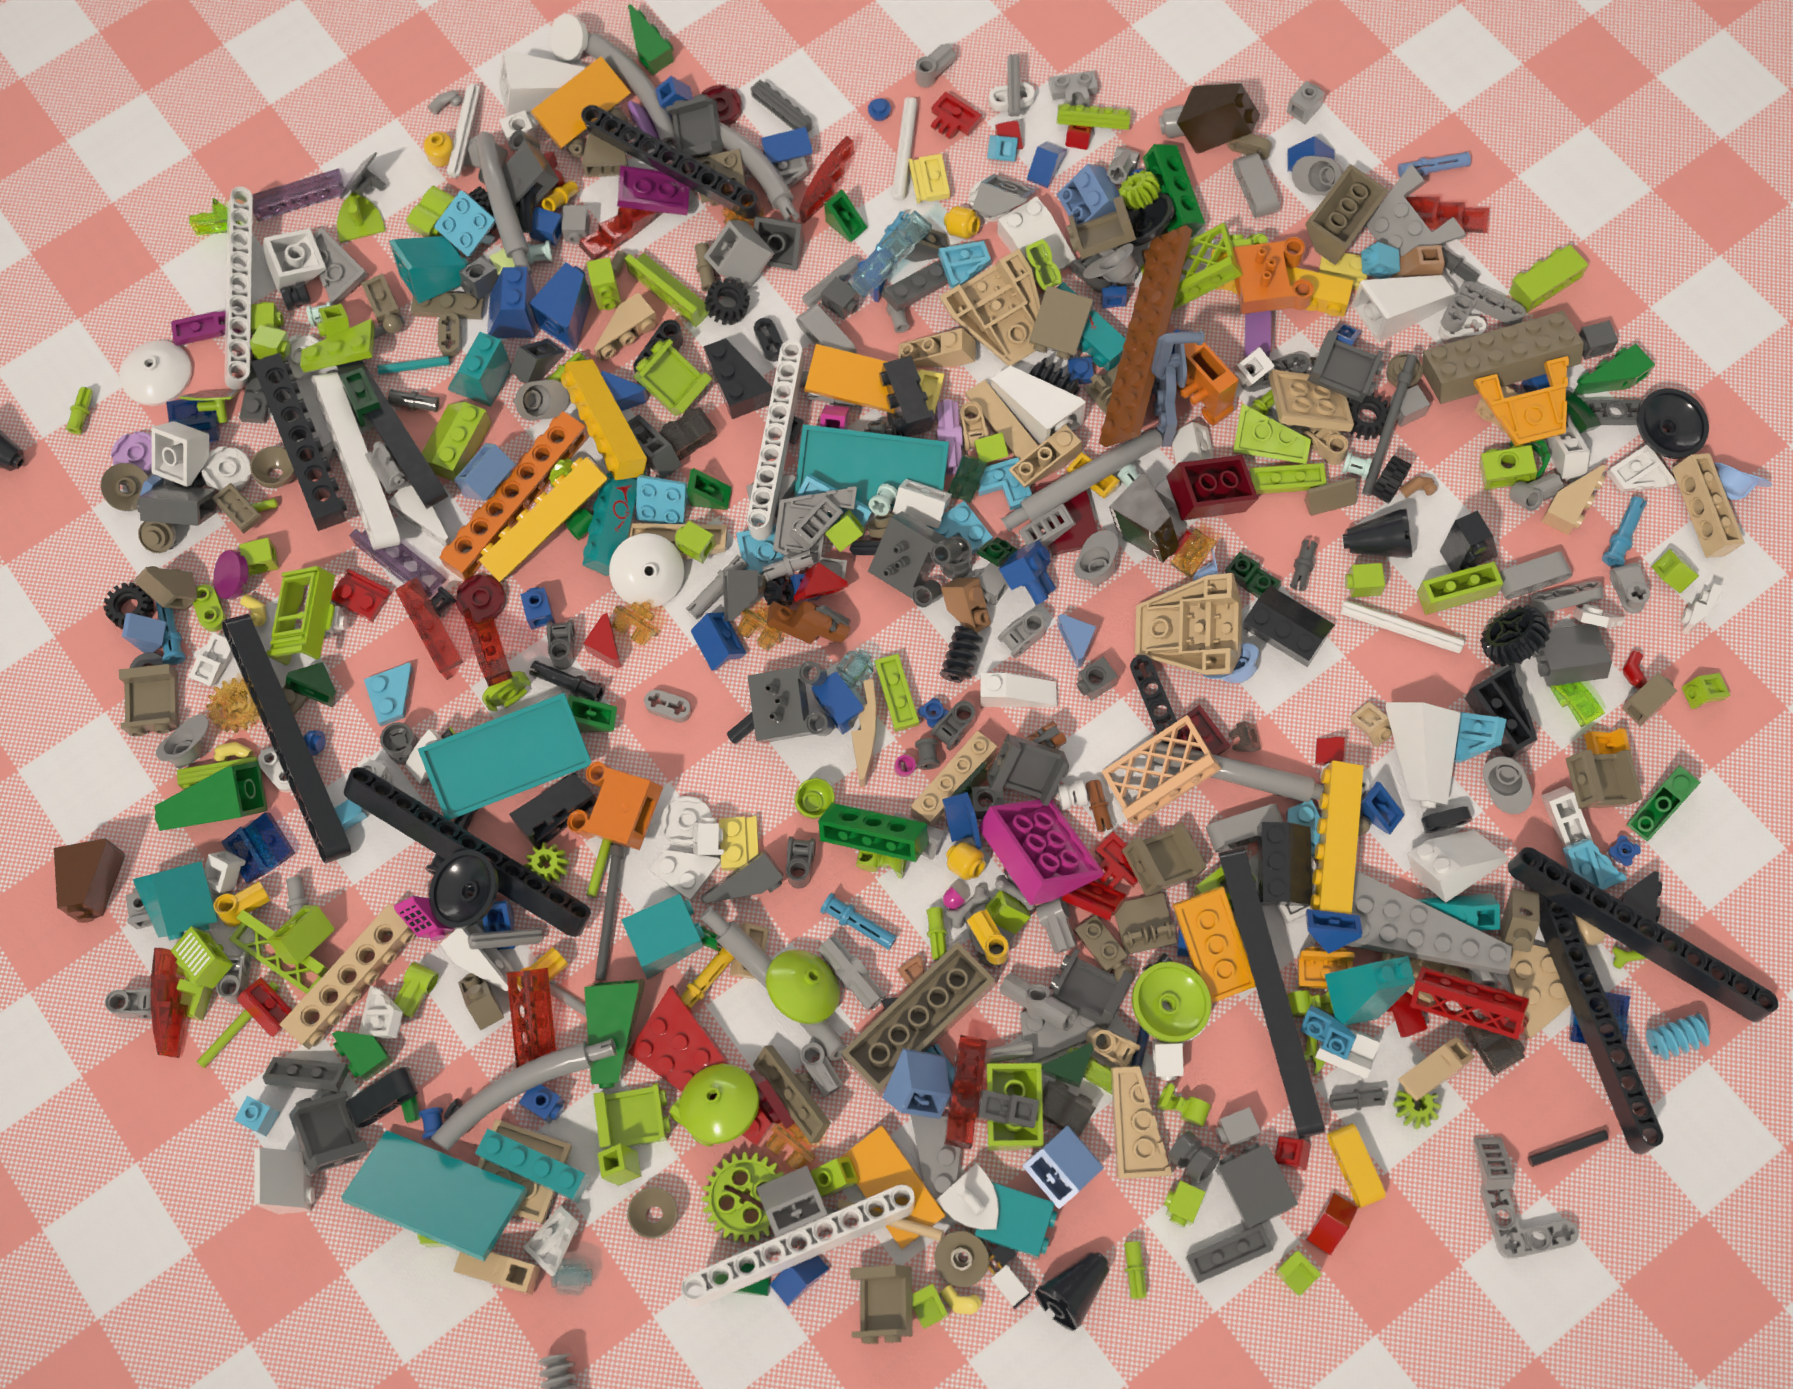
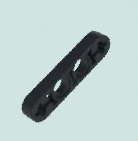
M1138 655L1131 661L1130 669L1156 733L1159 734L1165 730L1163 723L1168 722L1169 726L1177 722V719L1152 660L1146 655ZM1143 663L1146 666L1145 669L1149 677H1143L1139 664ZM1149 684L1158 685V690L1153 695H1147L1144 692L1145 687ZM1157 706H1166L1167 712L1164 716L1157 717L1154 715L1153 712ZM1179 729L1176 739L1181 740L1182 732Z

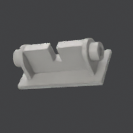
M381 441L376 442L373 445V452L366 453L365 456L387 493L410 486L387 445Z

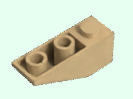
M639 292L618 306L597 342L594 351L599 363L604 359L614 356L616 351L622 347L631 345L636 338L650 332L658 324L654 310Z
M963 328L901 343L899 344L898 359L911 356L915 367H956L975 362L976 340Z
M1065 424L1012 466L1009 472L1026 488L1064 468L1082 452V442Z
M1601 465L1558 491L1541 522L1567 535L1570 534L1573 527L1578 529L1585 518L1581 514L1583 509L1589 510L1596 497L1592 495V492L1595 488L1599 490L1606 479V476L1602 475L1606 466Z
M1456 1036L1401 1076L1398 1081L1403 1085L1405 1091L1415 1101H1418L1455 1076L1475 1056Z
M460 1252L453 1272L532 1296L541 1268L490 1252L485 1262Z

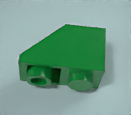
M342 1031L332 1033L336 1040L333 1043L335 1049L342 1057L344 1055L347 1056L351 1062L347 1066L356 1078L360 1076L368 1081L393 1063L381 1042L374 1036Z

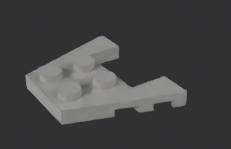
M1413 165L1407 168L1365 224L1377 242L1399 249V258L1417 246H1444L1447 242L1456 239L1461 240L1466 237V233L1454 218H1451L1431 232L1406 200L1407 196L1425 184L1424 179Z
M853 486L841 490H831L825 493L780 500L773 551L783 556L788 555V557L806 552L807 550L790 536L792 530L824 496L828 497L840 509L854 510L857 487ZM822 506L820 509L827 515V510ZM816 514L814 515V517L817 518L823 525L826 524L820 517H818ZM809 521L807 522L814 531H819ZM823 534L810 548L814 563H821L845 580L847 560L821 557L824 540Z

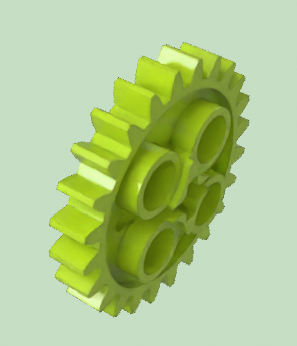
M743 1152L742 1160H738L737 1156L732 1154V1163L729 1164L723 1158L722 1163L724 1167L722 1169L716 1166L713 1167L717 1175L715 1177L707 1175L711 1186H703L702 1189L708 1192L709 1196H704L701 1200L702 1202L709 1203V1206L705 1207L703 1212L712 1213L707 1222L709 1224L718 1222L714 1230L719 1232L724 1228L723 1237L725 1239L734 1234V1242L738 1243L740 1237L744 1236L745 1243L749 1244L751 1236H754L758 1242H760V1233L762 1232L768 1237L771 1236L769 1231L771 1224L765 1210L749 1201L742 1204L743 1201L738 1195L725 1190V1186L729 1185L745 1195L750 1191V1196L755 1201L762 1203L760 1197H758L756 1187L785 1175L784 1172L775 1174L778 1167L776 1163L768 1167V1157L759 1162L757 1153L753 1155L751 1160L746 1152ZM740 1172L748 1175L747 1182L742 1186L734 1184V1177ZM726 1197H732L735 1200L734 1207L728 1211L722 1210L721 1201ZM747 1211H758L759 1217L755 1223L749 1224L745 1222L744 1217Z

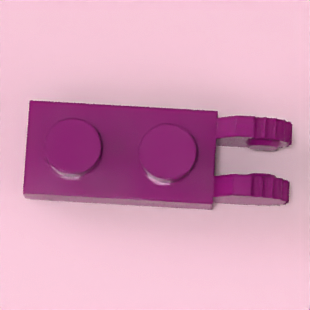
M214 311L172 321L171 328L174 344L180 346L225 335V324L221 325V322H225L226 311ZM232 329L235 333L241 331L240 329Z

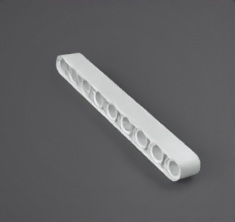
M236 187L231 191L227 210L224 380L226 385L233 390L242 389L246 385L250 373L252 193L245 187ZM236 200H242L244 203H238ZM235 221H241L244 225H239ZM235 242H240L244 246H237ZM234 264H241L244 268H238ZM234 285L243 287V290L234 288ZM233 307H240L243 312H238ZM232 329H240L243 333L237 334ZM237 350L241 352L243 355L237 356L233 354L232 351ZM231 373H239L242 378H235Z
M795 340L784 342L780 348L747 515L749 532L756 540H765L771 535L804 367L802 346ZM766 480H772V481L769 482V483H765V482H764V481H766ZM763 501H767V502H768V503H766V504H760V503L763 502ZM758 523H764L762 526H755Z
M331 372L312 376L315 396L372 548L378 550L400 545L395 521L378 477L365 456L368 451L338 373Z
M897 1185L695 1272L682 1281L681 1291L684 1300L692 1307L705 1305L903 1219L914 1210V1192L907 1185ZM903 1196L909 1199V1203L900 1206L895 1203V1200ZM878 1207L883 1209L884 1213L879 1217H874L869 1213L871 1209ZM853 1218L859 1223L854 1228H847L844 1222L847 1219ZM822 1230L832 1231L833 1234L828 1239H821L818 1236ZM801 1240L807 1243L803 1250L798 1251L792 1248L796 1241ZM771 1252L781 1254L779 1260L775 1262L768 1261L766 1257ZM745 1263L755 1265V1268L750 1273H743L740 1269ZM725 1274L729 1277L726 1283L721 1285L714 1283V1279L718 1275ZM692 1286L702 1287V1291L697 1296H690L688 1294V1290Z

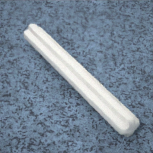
M471 83L466 88L454 139V148L451 152L447 169L448 176H452L454 179L461 176L479 98L480 88L474 83Z
M906 97L904 100L892 195L895 200H903L906 193L917 110V100L914 97Z
M1348 600L1344 601L1341 608L1342 615L1456 653H1460L1464 646V639Z

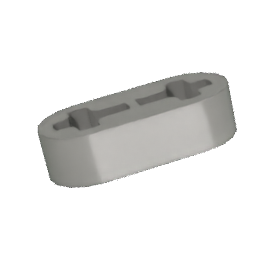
M655 689L649 691L644 698L646 709L653 715L679 723L687 721L691 716V706L683 697ZM659 697L661 703L665 704V706L657 704L653 707L651 700L655 701ZM680 705H683L685 712H680L679 715H676L675 709L670 708H679Z

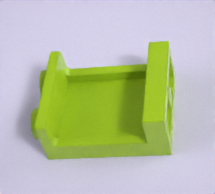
M669 338L663 342L659 340L651 348L653 354L648 359L643 358L635 368L638 371L633 377L674 416L683 414L712 378L706 372L701 374L671 346L673 341Z
M655 1083L652 1084L653 1087L605 1094L604 1092L593 1093L601 1150H606L620 1143L627 1147L667 1141V1133L671 1132L669 1116L664 1117L663 1106L668 1105L665 1089L661 1090L659 1084Z

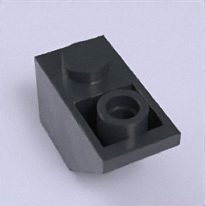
M1653 871L1618 898L1655 922H1658L1660 918V907L1657 906V897L1661 895L1662 881H1659V872Z

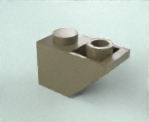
M149 566L145 567L135 578V583L163 608L186 610L198 598L192 572Z
M1658 672L1626 702L1622 709L1641 727L1665 706L1677 690L1667 677H1663Z
M470 973L458 982L465 1005L480 1031L504 1018L500 1004L488 981Z

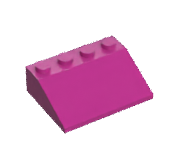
M1040 799L990 806L978 827L1030 905L1051 902L1101 878L1104 874L1052 799L1048 806L1042 805Z

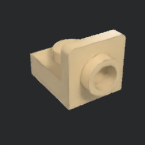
M1371 702L1366 703L1350 717L1352 723L1369 737L1372 745L1375 747L1387 741L1392 735L1388 716Z

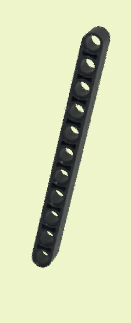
M244 614L223 620L222 629L322 861L326 864L350 856L351 847L250 615Z
M361 767L351 769L344 788V795L347 799L444 859L462 850H475L483 853L490 858L496 867L499 882L498 892L563 933L572 937L582 935L591 915V909L585 903L371 771Z
M1242 846L1220 852L1218 854L1298 1137L1302 1139L1326 1133L1245 847Z
M1525 847L1509 861L1507 866L1508 872L1516 880L1752 1022H1759L1777 1010L1779 1006L1778 999L1770 990L1538 850Z
M1524 886L1525 891L1538 893L1530 887ZM1539 893V928L1627 1145L1634 1153L1643 1155L1661 1145L1664 1138L1662 1129L1573 914Z

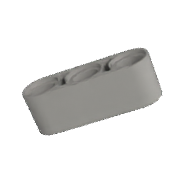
M1254 153L1234 159V172L1253 217L1259 218L1279 212L1277 195L1259 154Z
M817 304L796 317L800 329L815 345L819 344L857 354V350L851 340Z
M1561 551L1506 568L1499 572L1503 581L1501 592L1506 600L1564 582L1573 575Z
M1271 804L1213 822L1206 827L1214 851L1219 853L1257 841V826L1261 822H1283L1277 804Z

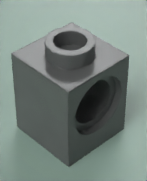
M482 256L459 271L462 289L467 294H472L478 300L492 291L498 279L496 267Z
M836 276L821 292L822 305L844 320L849 314H854L859 307L858 291Z
M1610 320L1582 327L1578 334L1584 342L1582 353L1584 360L1612 353L1618 343Z
M1103 656L1078 672L1076 685L1082 695H1087L1092 701L1116 686L1118 675ZM1096 676L1102 682L1094 684L1090 682L1089 678Z
M990 786L972 787V795H968L975 811L976 819H983L990 806L1004 805L1003 788L1001 792L991 790ZM983 798H987L992 801V804L988 807H983L978 802Z

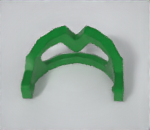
M1543 440L1524 444V446L1531 445L1532 449L1541 458L1542 467L1537 472L1536 480L1543 476L1550 460V452H1548L1547 444ZM1511 441L1509 444L1510 447L1515 446Z

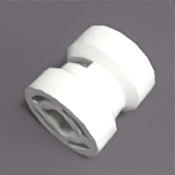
M1082 780L1074 781L1072 785L1068 786L1065 784L1058 785L1057 796L1062 811L1070 809L1073 805L1080 807L1088 805L1087 794Z

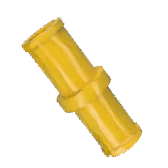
M568 181L562 187L555 188L550 196L543 199V208L553 212L559 206L566 205L570 198L578 193V185L574 181Z

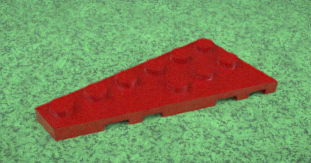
M671 985L628 1053L683 1092L690 1079L699 1071L712 1065L729 1064V1060L705 1027H702L692 1014L694 1012L678 995L679 992L674 985ZM713 1094L710 1100H714L717 1094ZM760 1102L753 1123L742 1134V1136L756 1146L761 1143L773 1124V1121Z

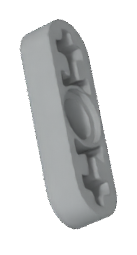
M1586 581L1537 593L1531 596V607H1536L1541 613H1546L1599 600L1604 596L1603 584L1599 581Z

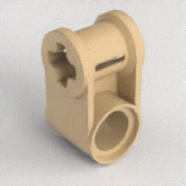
M974 401L964 403L961 407L960 423L965 451H969L970 448L975 447V440L987 437L989 434L981 406ZM975 414L977 417L969 419L966 415Z
M1311 428L1309 431L1302 433L1303 436L1311 439L1310 449L1314 450L1327 463L1339 465L1345 460L1348 440L1338 431ZM1331 448H1338L1340 451H1333Z
M1100 1027L1090 1029L1086 1035V1044L1092 1043L1093 1051L1120 1067L1129 1066L1135 1051L1141 1047L1120 1035L1118 1036ZM1104 1034L1106 1037L1105 1044L1097 1047L1096 1038L1098 1035Z

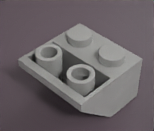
M729 220L704 255V258L719 274L729 278L731 281L735 279L738 285L741 282L745 289H749L775 253L746 221Z
M807 1166L756 1187L776 1238L828 1216Z

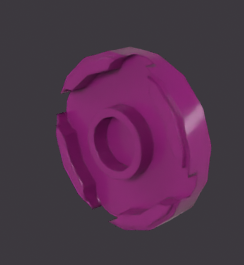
M236 550L224 551L215 564L214 587L218 596L223 599H237L244 591L241 589L242 585L248 581L247 560L243 555H240L241 552Z

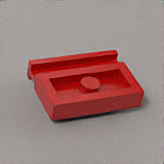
M347 569L344 578H341L332 592L331 602L373 622L386 603V598L392 592L390 589Z
M1092 881L1064 895L1062 901L1110 921L1112 915H1115L1124 904L1126 894Z

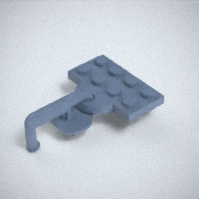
M1202 330L1198 332L1165 333L1158 338L1151 365V371L1155 375L1151 394L1156 396V401L1153 402L1154 416H1158L1159 423H1156V430L1162 436L1163 442L1161 447L1172 445L1177 427L1175 408L1176 382L1180 388H1184L1187 379L1184 343H1196L1201 346L1205 338ZM1175 344V354H1171Z

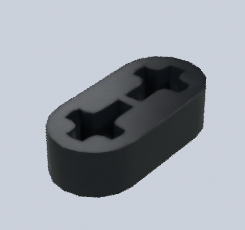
M760 318L754 323V333L757 342L767 360L772 362L778 361L783 341L774 322L769 318ZM762 327L768 329L769 336H765L764 331H761ZM770 343H773L774 348L777 349V352L773 353V351L770 350Z
M1463 806L1427 815L1421 819V823L1425 833H1432L1467 824L1473 819L1469 807Z

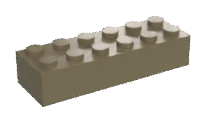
M1560 311L1424 350L1423 374L1439 403L1443 404L1478 394L1479 392L1473 384V381L1478 378L1497 374L1500 386L1502 387L1546 374L1544 367L1546 361L1568 356L1569 365L1567 368L1579 365L1582 361L1584 342L1565 312Z
M959 942L955 943L841 1052L842 1059L880 1097L885 1092L903 1048L925 1052L932 1047L995 986V979Z

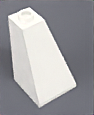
M503 51L499 83L506 117L524 110L526 114H530L532 109L586 67L511 51Z
M1443 275L1363 280L1359 284L1352 307L1376 341L1380 343L1447 308L1456 293L1453 285L1447 282Z
M1011 365L1005 370L1000 369L993 375L991 388L1039 445L1065 424L1072 432L1083 425L1086 402L1082 398Z
M1386 702L1385 708L1410 800L1421 802V807L1436 809L1437 804L1448 805L1461 712L1424 702Z

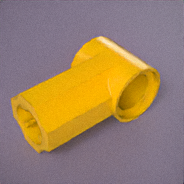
M258 881L235 895L223 894L219 896L214 902V910L225 926L235 927L242 923L236 918L242 910L250 913L271 900L261 882Z
M987 909L973 914L967 920V923L985 952L986 959L994 965L1004 963L1009 956L1007 940L1001 935ZM994 945H1000L1004 948L1000 954H993L989 950Z
M552 947L530 967L521 969L517 973L516 983L525 996L530 998L537 997L544 991L545 985L568 966V963ZM531 978L536 979L532 986H525L527 980Z

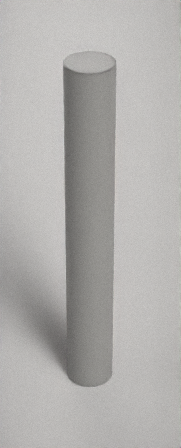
M552 982L547 984L545 987L546 992L586 1017L585 1003Z

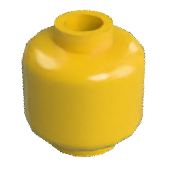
M444 132L429 134L423 143V149L428 161L437 167L449 165L451 152L454 148L451 137Z
M955 206L946 213L944 225L949 235L969 239L978 233L980 218L974 209Z
M966 841L952 845L948 849L946 854L947 868L963 880L976 879L982 874L986 865L982 851Z

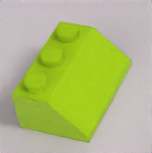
M467 402L448 404L422 451V455L436 475L455 482L454 479L474 457L492 424L487 411Z
M1041 1063L987 1064V1091L1009 1096L1014 1094L1039 1100L1035 1128L987 1121L988 1151H1017L1043 1147Z

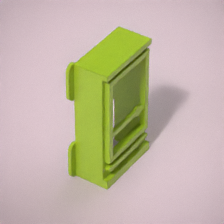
M319 566L283 572L281 576L284 578L282 579L271 635V647L266 652L268 658L285 666L290 663L291 655L296 653H303L316 660L320 659L325 630L327 631L331 628L335 606L330 604L336 575ZM305 585H309L305 611L298 614ZM296 619H303L301 629L294 630Z

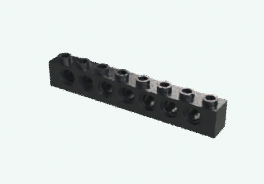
M280 353L253 361L252 365L317 530L320 531L346 522L343 513L348 511L343 497L337 498L335 492L340 491L335 477L329 478L327 472L332 471L327 457L321 458L320 452L324 451L319 437L313 438L312 433L316 432L311 418H305L304 414L308 413L304 400H298L296 394L301 392L296 380H290L289 375L293 374L288 360L283 362Z

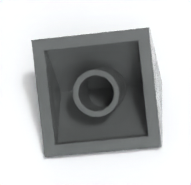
M755 216L754 231L775 253L766 266L797 270L804 245L802 223Z

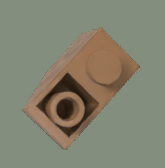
M1441 245L1415 247L1399 258L1400 271L1392 275L1391 278L1442 275L1445 263Z
M957 577L941 587L947 611L964 627L978 633L991 625L979 578Z

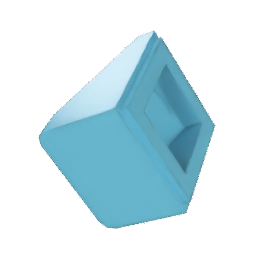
M990 135L987 158L1015 162L1018 138Z
M349 799L334 808L345 831L367 818L364 810Z

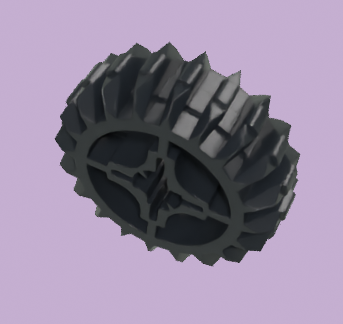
M1519 605L1514 610L1509 608L1508 612L1501 613L1498 618H1493V622L1486 625L1487 630L1481 633L1483 637L1480 642L1483 652L1495 665L1500 664L1504 667L1507 664L1510 666L1517 662L1521 665L1523 660H1530L1532 655L1539 654L1538 650L1546 646L1545 642L1550 639L1549 633L1551 632L1548 620L1536 607L1531 608L1529 605L1522 607Z

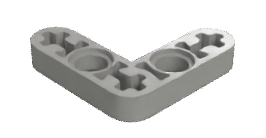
M1467 281L1461 285L1441 319V325L1447 331L1457 332L1461 330L1473 309L1479 310L1508 325H1514L1523 321L1526 310L1522 305L1475 282ZM1486 301L1492 302L1497 306L1490 305ZM1456 304L1463 305L1467 309L1460 308Z
M1481 1185L1480 1194L1499 1253L1504 1258L1516 1259L1567 1247L1578 1240V1228L1569 1220H1560L1521 1230L1509 1190L1502 1189L1497 1194L1498 1202L1504 1200L1506 1205L1492 1208L1491 1204L1496 1203L1494 1194H1489L1487 1190H1484V1185ZM1503 1210L1508 1213L1510 1221L1507 1226H1501L1496 1222L1495 1215L1497 1211ZM1562 1226L1565 1230H1570L1571 1235L1567 1237L1568 1241H1566L1565 1237L1552 1239L1551 1236L1552 1233L1561 1231ZM1513 1228L1514 1232L1510 1233L1509 1237L1511 1242H1516L1518 1245L1514 1249V1253H1512L1511 1249H1505L1504 1244L1508 1243L1507 1234L1501 1236L1499 1231H1507ZM1533 1232L1543 1234L1545 1238L1543 1247L1538 1248L1532 1244L1530 1237Z

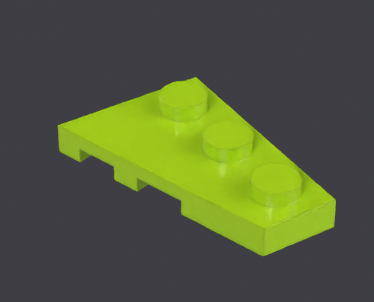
M372 318L302 349L300 366L303 372L372 358L375 324Z
M1242 403L1233 452L1307 464L1311 439Z

